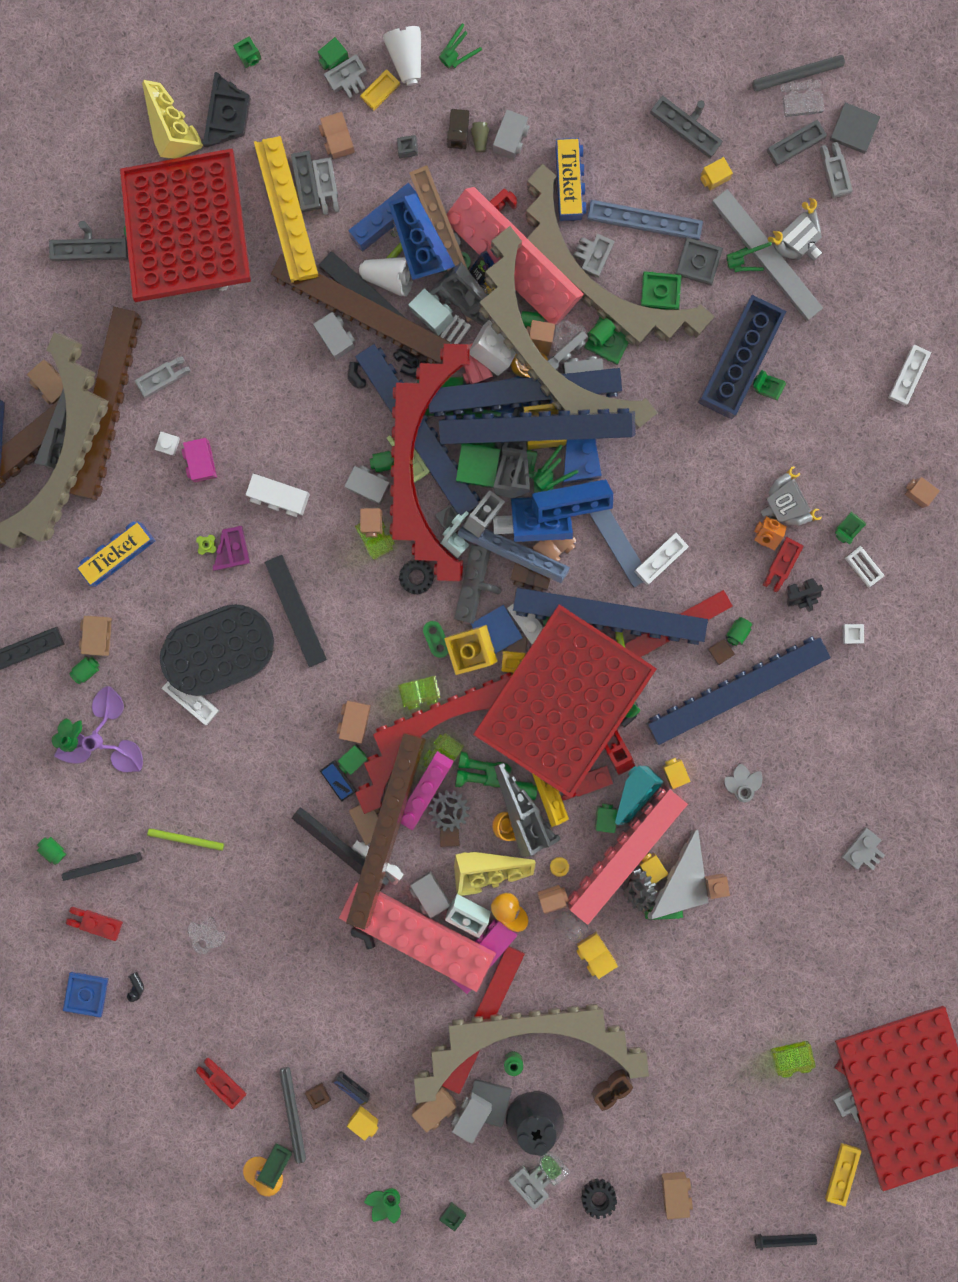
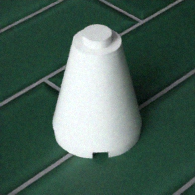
M409 26L406 27V30L400 31L398 28L385 33L383 37L384 43L402 83H406L407 86L418 84V80L421 79L420 28Z
M405 257L365 260L359 267V274L363 280L399 296H407L411 290L413 281L409 282L410 271Z

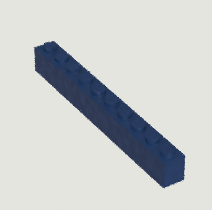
M375 344L356 355L355 358L392 414V409L396 404V399L393 398V387H396V383L404 382L402 379L398 381L394 375L397 371L391 363L387 364L384 358L387 356L382 348L379 347L377 349ZM424 414L418 429L415 450L456 513L461 516L466 511L470 513L477 507L480 498L475 491H470L468 488L470 484L456 482L458 464L454 459H449L447 447L445 444L438 442L436 438L439 436L433 427L429 428L426 423L428 419Z
M620 368L562 374L576 385L598 395H606V397L612 398L618 397V393L622 392ZM522 378L441 387L429 404V413L434 414V417L445 416V412H453V415L465 414L464 410H472V413L483 412L484 408L491 407V410L495 411L502 410L503 406L508 405L511 408H521L522 404L530 403V406L541 405V402L549 401V404H552L554 400L550 395L546 396L540 389L542 385L538 380Z
M617 408V412H609V409H597V413H590V409L578 410V413L570 414V410L558 411V414H551V411H540L539 415H532V412H520V416H513L512 412L501 413V416L494 417V413L482 414V417H475V414H465L463 418H456V415H445V419L439 420L440 444L631 438L636 435L635 411H629V408Z
M516 588L512 611H516L517 616L527 617L528 614H534L536 619L546 620L547 617H551L558 604H560L585 622L593 624L592 626L596 629H604V626L612 627L611 631L622 633L623 629L631 630L630 634L642 636V632L650 633L649 637L661 639L662 635L669 636L668 640L680 642V638L687 639L688 644L699 645V642H705L708 619Z
M808 637L803 640L804 644L798 647L795 644L785 649L787 653L781 656L777 653L768 658L769 662L765 664L759 662L752 666L753 670L747 673L745 670L734 675L735 679L731 681L726 679L717 684L718 687L714 690L708 688L700 692V697L696 699L690 697L683 701L684 705L678 708L674 705L666 710V714L662 716L656 714L650 717V722L646 723L656 744L660 745L830 659L831 657L821 637Z

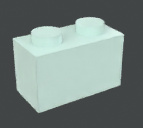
M424 288L408 305L412 313L439 336L454 321L451 314L453 311L447 304L442 305L436 294L433 295Z
M457 894L448 908L445 921L480 938L488 925L491 911Z

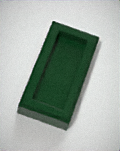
M276 1143L256 1181L273 1190L293 1152Z

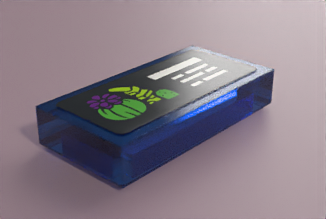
M487 251L479 255L469 270L480 286L485 283V271L495 264Z

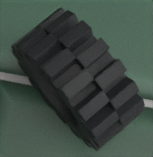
M410 560L400 569L399 580L403 589L408 593L414 595L422 594L431 588L434 574L431 567L424 561ZM413 570H420L424 574L422 583L415 585L410 582L409 575Z
M595 1179V1182L591 1180L589 1185L585 1184L584 1190L582 1189L581 1199L583 1208H585L587 1214L590 1213V1217L593 1218L595 1215L596 1219H600V1216H603L604 1219L606 1214L610 1216L612 1210L615 1211L617 1197L613 1186L611 1187L609 1182L606 1183L604 1179H601V1181ZM596 1192H602L606 1195V1201L602 1205H596L592 1202V1196Z

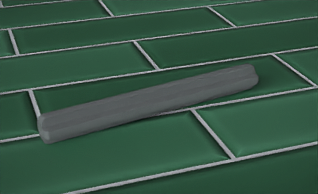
M838 55L753 80L752 86L754 91H759L843 67L845 59L843 55Z
M283 1067L279 1071L294 1158L295 1162L300 1164L305 1162L306 1155L291 1071L289 1067Z

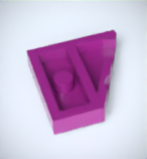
M243 526L223 529L220 545L217 549L215 564H213V571L251 564Z

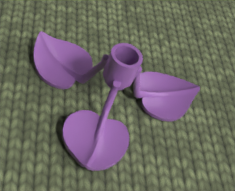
M106 686L102 688L92 703L94 715L104 717L102 722L91 735L86 737L82 734L78 735V745L74 751L64 752L58 748L54 755L56 758L68 763H82L90 757L91 751L97 748L114 749L115 751L111 755V762L117 770L122 772L141 771L143 757L140 748L134 742L123 740L119 743L118 747L103 745V739L98 734L107 718H118L124 709L121 697L112 687Z

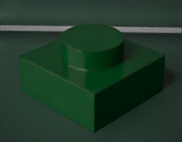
M450 1202L439 1217V1221L455 1232L465 1219L466 1212Z

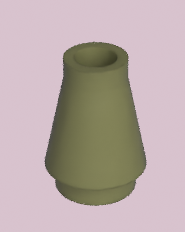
M486 122L472 123L471 133L475 152L477 153L486 152L490 129Z

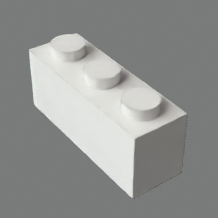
M256 474L252 475L246 492L250 502L258 505L264 502L269 504L268 508L279 511V508L287 510L286 514L297 517L298 514L303 516L310 496L306 491Z

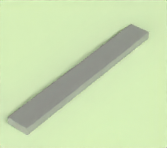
M728 189L711 202L748 249L768 243L767 237ZM773 245L752 253L806 321L823 309L821 304Z

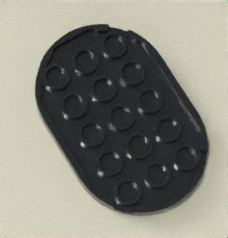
M237 604L220 607L185 621L171 630L166 636L160 651L162 672L167 681L180 692L192 696L214 694L248 680L263 671L273 655V631L264 616L250 607Z

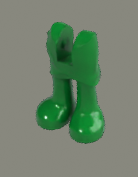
M461 751L458 768L485 771L486 775L457 769L455 787L460 788L467 782L481 783L483 786L500 788L494 767L503 762L492 763L474 760L469 757L467 752ZM504 763L506 771L511 773L512 767L508 763Z

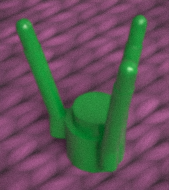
M463 23L439 56L440 61L448 69L451 66L456 68L460 63L482 50L479 47L457 60L459 55L455 49L467 35V31H464L457 39L464 27Z
M768 242L751 249L745 247L727 254L726 260L729 270L734 269L735 273L740 271H764V267H741L744 264L743 256L769 247L772 243Z
M562 445L558 446L533 478L542 490L546 487L550 490L554 485L578 473V470H574L551 482L553 478L549 473L561 462V458H558L548 469L547 467L562 449Z

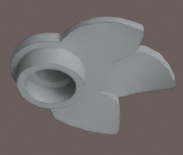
M739 764L734 769L733 777H725L724 783L726 789L734 793L739 801L749 802L754 796V791L761 787L763 778L760 771L750 774L744 765ZM743 789L747 790L746 796L741 795Z

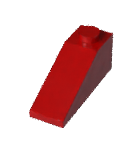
M616 730L604 749L619 776L635 767V763L619 732Z

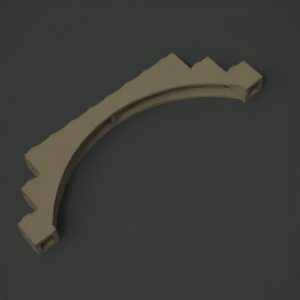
M542 164L527 180V191L533 197H538L526 210L527 222L533 227L537 226L527 239L584 294L582 301L588 307L593 306L597 310V315L602 319L608 318L615 325V331L618 333L621 331L631 345L639 346L652 330L655 331L654 334L659 340L668 342L681 326L685 327L684 331L692 337L694 335L697 338L715 317L701 304L697 308L684 310H661L636 305L608 292L584 272L568 250L558 227L553 200V185L556 183L557 176Z
M509 226L491 241L492 253L496 258L500 257L501 259L485 271V282L491 289L494 287L495 290L479 302L480 314L492 322V329L496 334H501L504 337V344L509 350L513 349L517 355L515 357L522 366L524 364L527 366L530 377L534 381H539L542 385L540 389L546 396L550 395L554 400L552 404L558 411L570 410V414L578 413V410L590 409V413H597V409H609V412H617V408H629V411H635L636 430L658 413L646 398L642 401H629L609 398L590 392L571 382L554 369L532 342L523 324L515 294V260L517 249L521 247L522 240Z
M53 333L46 351L52 354L57 365L66 399V431L63 447L57 465L40 493L18 513L0 522V543L12 549L24 545L27 536L39 542L51 539L54 534L53 528L62 516V507L69 500V491L76 484V475L85 463L84 457L86 452H89L92 447L91 441L93 436L100 429V420L108 410L107 404L109 401L88 391L95 382L94 376L96 373L75 363L81 356L83 344L60 333Z
M588 1004L586 1008L580 1009L578 1006H569L567 1010L562 1011L559 1008L548 1009V1012L540 1013V1010H532L526 1015H521V1012L510 1013L508 1017H502V1014L491 1015L489 1019H483L482 1016L472 1017L471 1021H464L462 1018L453 1019L452 1023H448L450 1047H447L446 1044H441L431 1049L433 1073H429L428 1070L417 1072L418 1074L414 1075L416 1103L436 1101L435 1095L445 1080L467 1058L494 1042L528 1033L559 1034L589 1043L615 1059L626 1070V1074L630 1079L649 1077L647 1053L641 1047H630L629 1051H627L625 1031L619 1028L618 1025L608 1026V1029H605L603 1009L598 1007L597 1004Z

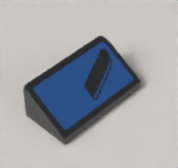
M336 760L321 769L320 773L342 802L354 794L357 789L339 768Z
M342 1071L333 1079L332 1083L360 1105H364L369 1101L370 1093Z

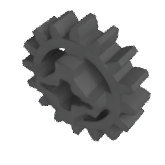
M446 790L445 795L439 792L438 799L432 798L435 804L429 805V807L433 808L429 815H434L431 822L437 821L436 828L442 825L443 831L450 827V831L453 832V827L455 826L461 829L459 824H466L464 817L470 816L466 813V810H469L470 807H465L464 805L467 803V799L462 801V794L456 796L455 790L452 794H449L448 790ZM446 798H454L458 802L455 804L448 803ZM441 802L442 810L436 814L437 805ZM444 803L449 807H454V819L449 814H444V811H446ZM462 808V815L458 820L456 816L457 810ZM448 818L453 824H446L440 820Z
M640 868L632 871L623 882L624 886L621 888L625 892L624 897H628V904L632 903V907L634 909L637 908L638 911H646L655 906L654 901L657 898L655 894L658 891L654 889L656 884L650 881L652 877H647L646 871L641 872Z

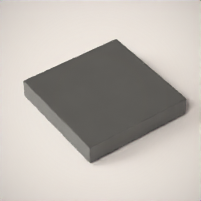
M845 102L830 140L865 154L881 116Z
M686 237L676 275L712 286L723 248Z
M474 1079L471 1092L492 1104V1111L485 1123L503 1127L512 1088Z

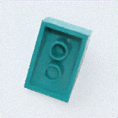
M635 766L628 773L629 777L625 782L615 821L617 825L628 824L665 782L648 766Z

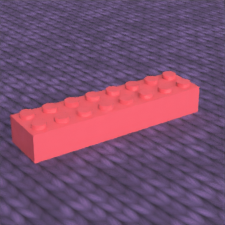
M475 187L465 189L446 214L451 228L482 256L491 267L501 259L500 257L496 258L492 253L491 241L511 226L522 240L521 247L517 249L515 260V290L549 323L555 325L560 323L584 295Z
M660 787L653 796L655 798L651 803L647 802L642 807V814L638 818L635 816L629 823L630 828L627 832L623 831L617 837V844L614 847L610 846L604 853L606 857L603 861H598L593 866V873L589 877L586 875L580 882L581 887L578 891L574 890L568 896L569 902L567 904L569 910L587 925L688 805L668 787Z
M358 883L355 884L339 919L345 922L347 921ZM382 892L379 893L369 927L365 930L358 928L476 992L479 990L497 954Z

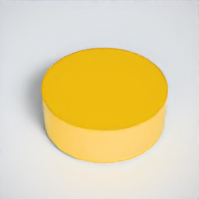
M556 857L550 863V870L553 875L562 877L568 873L569 863L563 857Z

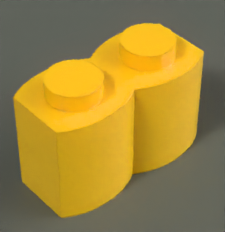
M597 932L577 943L579 949L576 952L581 960L586 959L589 964L587 969L592 976L596 975L600 979L618 967L615 959Z

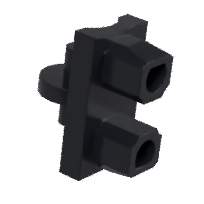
M814 578L804 581L805 590L799 591L797 584L787 586L788 607L798 604L799 609L806 608L808 612L813 611V605L818 603L817 598L822 596L821 591L824 590L822 585H818Z

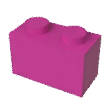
M202 438L183 442L182 455L188 463V467H186L187 477L191 478L193 482L217 478L209 440Z

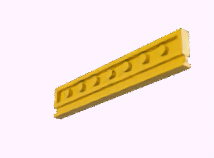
M281 136L263 139L261 142L254 141L290 281L293 283L296 280L302 281L318 277V271Z

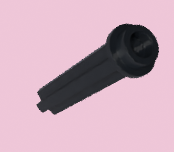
M758 1234V1236L754 1237L756 1249L763 1251V1248L817 1245L816 1234L762 1236Z

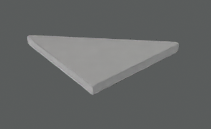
M691 830V836L678 855L679 859L676 865L672 867L664 889L660 890L655 900L656 904L652 912L648 914V919L658 918L708 903L698 830Z

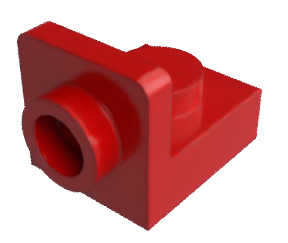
M505 188L490 201L499 212L506 206L505 202L513 210L517 208L516 196Z

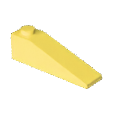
M143 80L142 85L153 140L160 157L176 159L201 149L203 144L197 130L193 125L188 127L183 120L185 118L182 111L179 112L172 106L174 100L162 84Z
M478 852L456 854L454 863L456 892L460 896L477 894L482 892V887L492 884L493 888H495L503 880L508 879V881L513 882L534 874L536 862L532 859Z

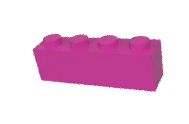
M438 751L436 752L407 801L401 820L402 825L413 831L451 768L453 760Z
M495 919L487 926L489 930L486 934H482L480 938L475 940L478 944L497 953L491 966L518 936L517 932L509 930ZM450 978L466 994L471 991L470 988Z

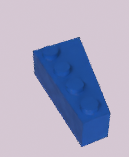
M416 194L388 202L412 280L455 267Z
M596 439L567 440L563 476L574 470H578V473L564 480L562 485L600 479L602 474Z

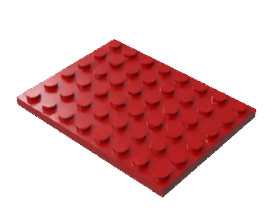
M233 149L120 168L132 297L135 303L251 282Z
M558 604L473 735L571 798L657 668Z
M940 1006L836 1040L837 1050L854 1098V1105L857 1108L858 1118L880 1189L884 1192L958 1167V1046L946 1007Z

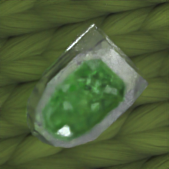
M547 1152L540 1157V1169L553 1186H557L570 1175L569 1169L554 1153Z

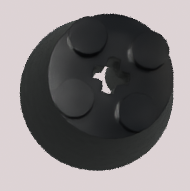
M533 1091L519 1095L512 1101L506 1115V1126L510 1137L520 1148L531 1155L543 1156L552 1149L559 1139L564 1126V1117L559 1103L551 1095L542 1091Z

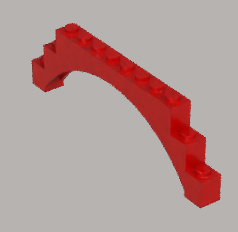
M444 344V348L440 350V359L443 360V364L420 363V368H417L416 371L419 383H396V387H393V398L396 399V404L392 409V416L395 418V426L392 427V438H395V446H392L391 450L392 458H394V465L391 467V477H394V485H391L390 490L391 496H393V504L390 506V515L393 516V523L390 524V535H392V540L415 541V544L412 545V555H415V560L437 561V564L434 565V575H437V580L461 581L463 579V560L455 558L441 544L428 525L417 497L413 471L415 442L424 413L442 385L464 365H470V345Z
M511 672L500 676L501 680L495 683L493 679L483 683V688L476 690L473 687L464 691L466 695L458 697V695L452 696L447 699L448 703L443 705L440 702L429 706L430 710L423 713L422 710L411 714L412 718L405 720L403 717L393 721L394 726L388 728L387 725L377 728V733L373 735L382 756L379 757L378 754L368 757V762L364 763L373 785L370 786L369 783L359 786V791L355 792L363 813L366 814L382 806L381 799L392 773L404 733L421 737L433 727L452 717L468 712L490 709L512 676Z

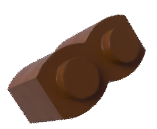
M623 1069L617 1070L609 1076L607 1081H603L594 1087L592 1091L593 1099L599 1108L605 1111L610 1109L617 1102V1099H622L630 1094L633 1086Z

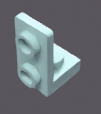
M467 511L462 516L458 514L451 522L454 524L453 527L449 526L442 534L444 539L441 541V544L457 558L470 545L455 533L469 515Z

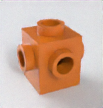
M766 516L763 522L759 521L754 529L756 533L754 541L775 551L784 538L787 526Z

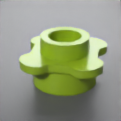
M213 535L197 537L196 542L199 545V554L204 555L205 553L216 552L217 548L215 547V537Z

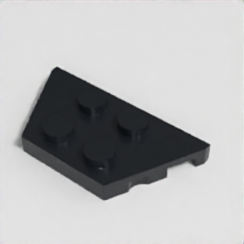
M218 72L214 73L203 139L204 147H210L245 136L251 100L250 95L243 90H239L232 82L225 80Z

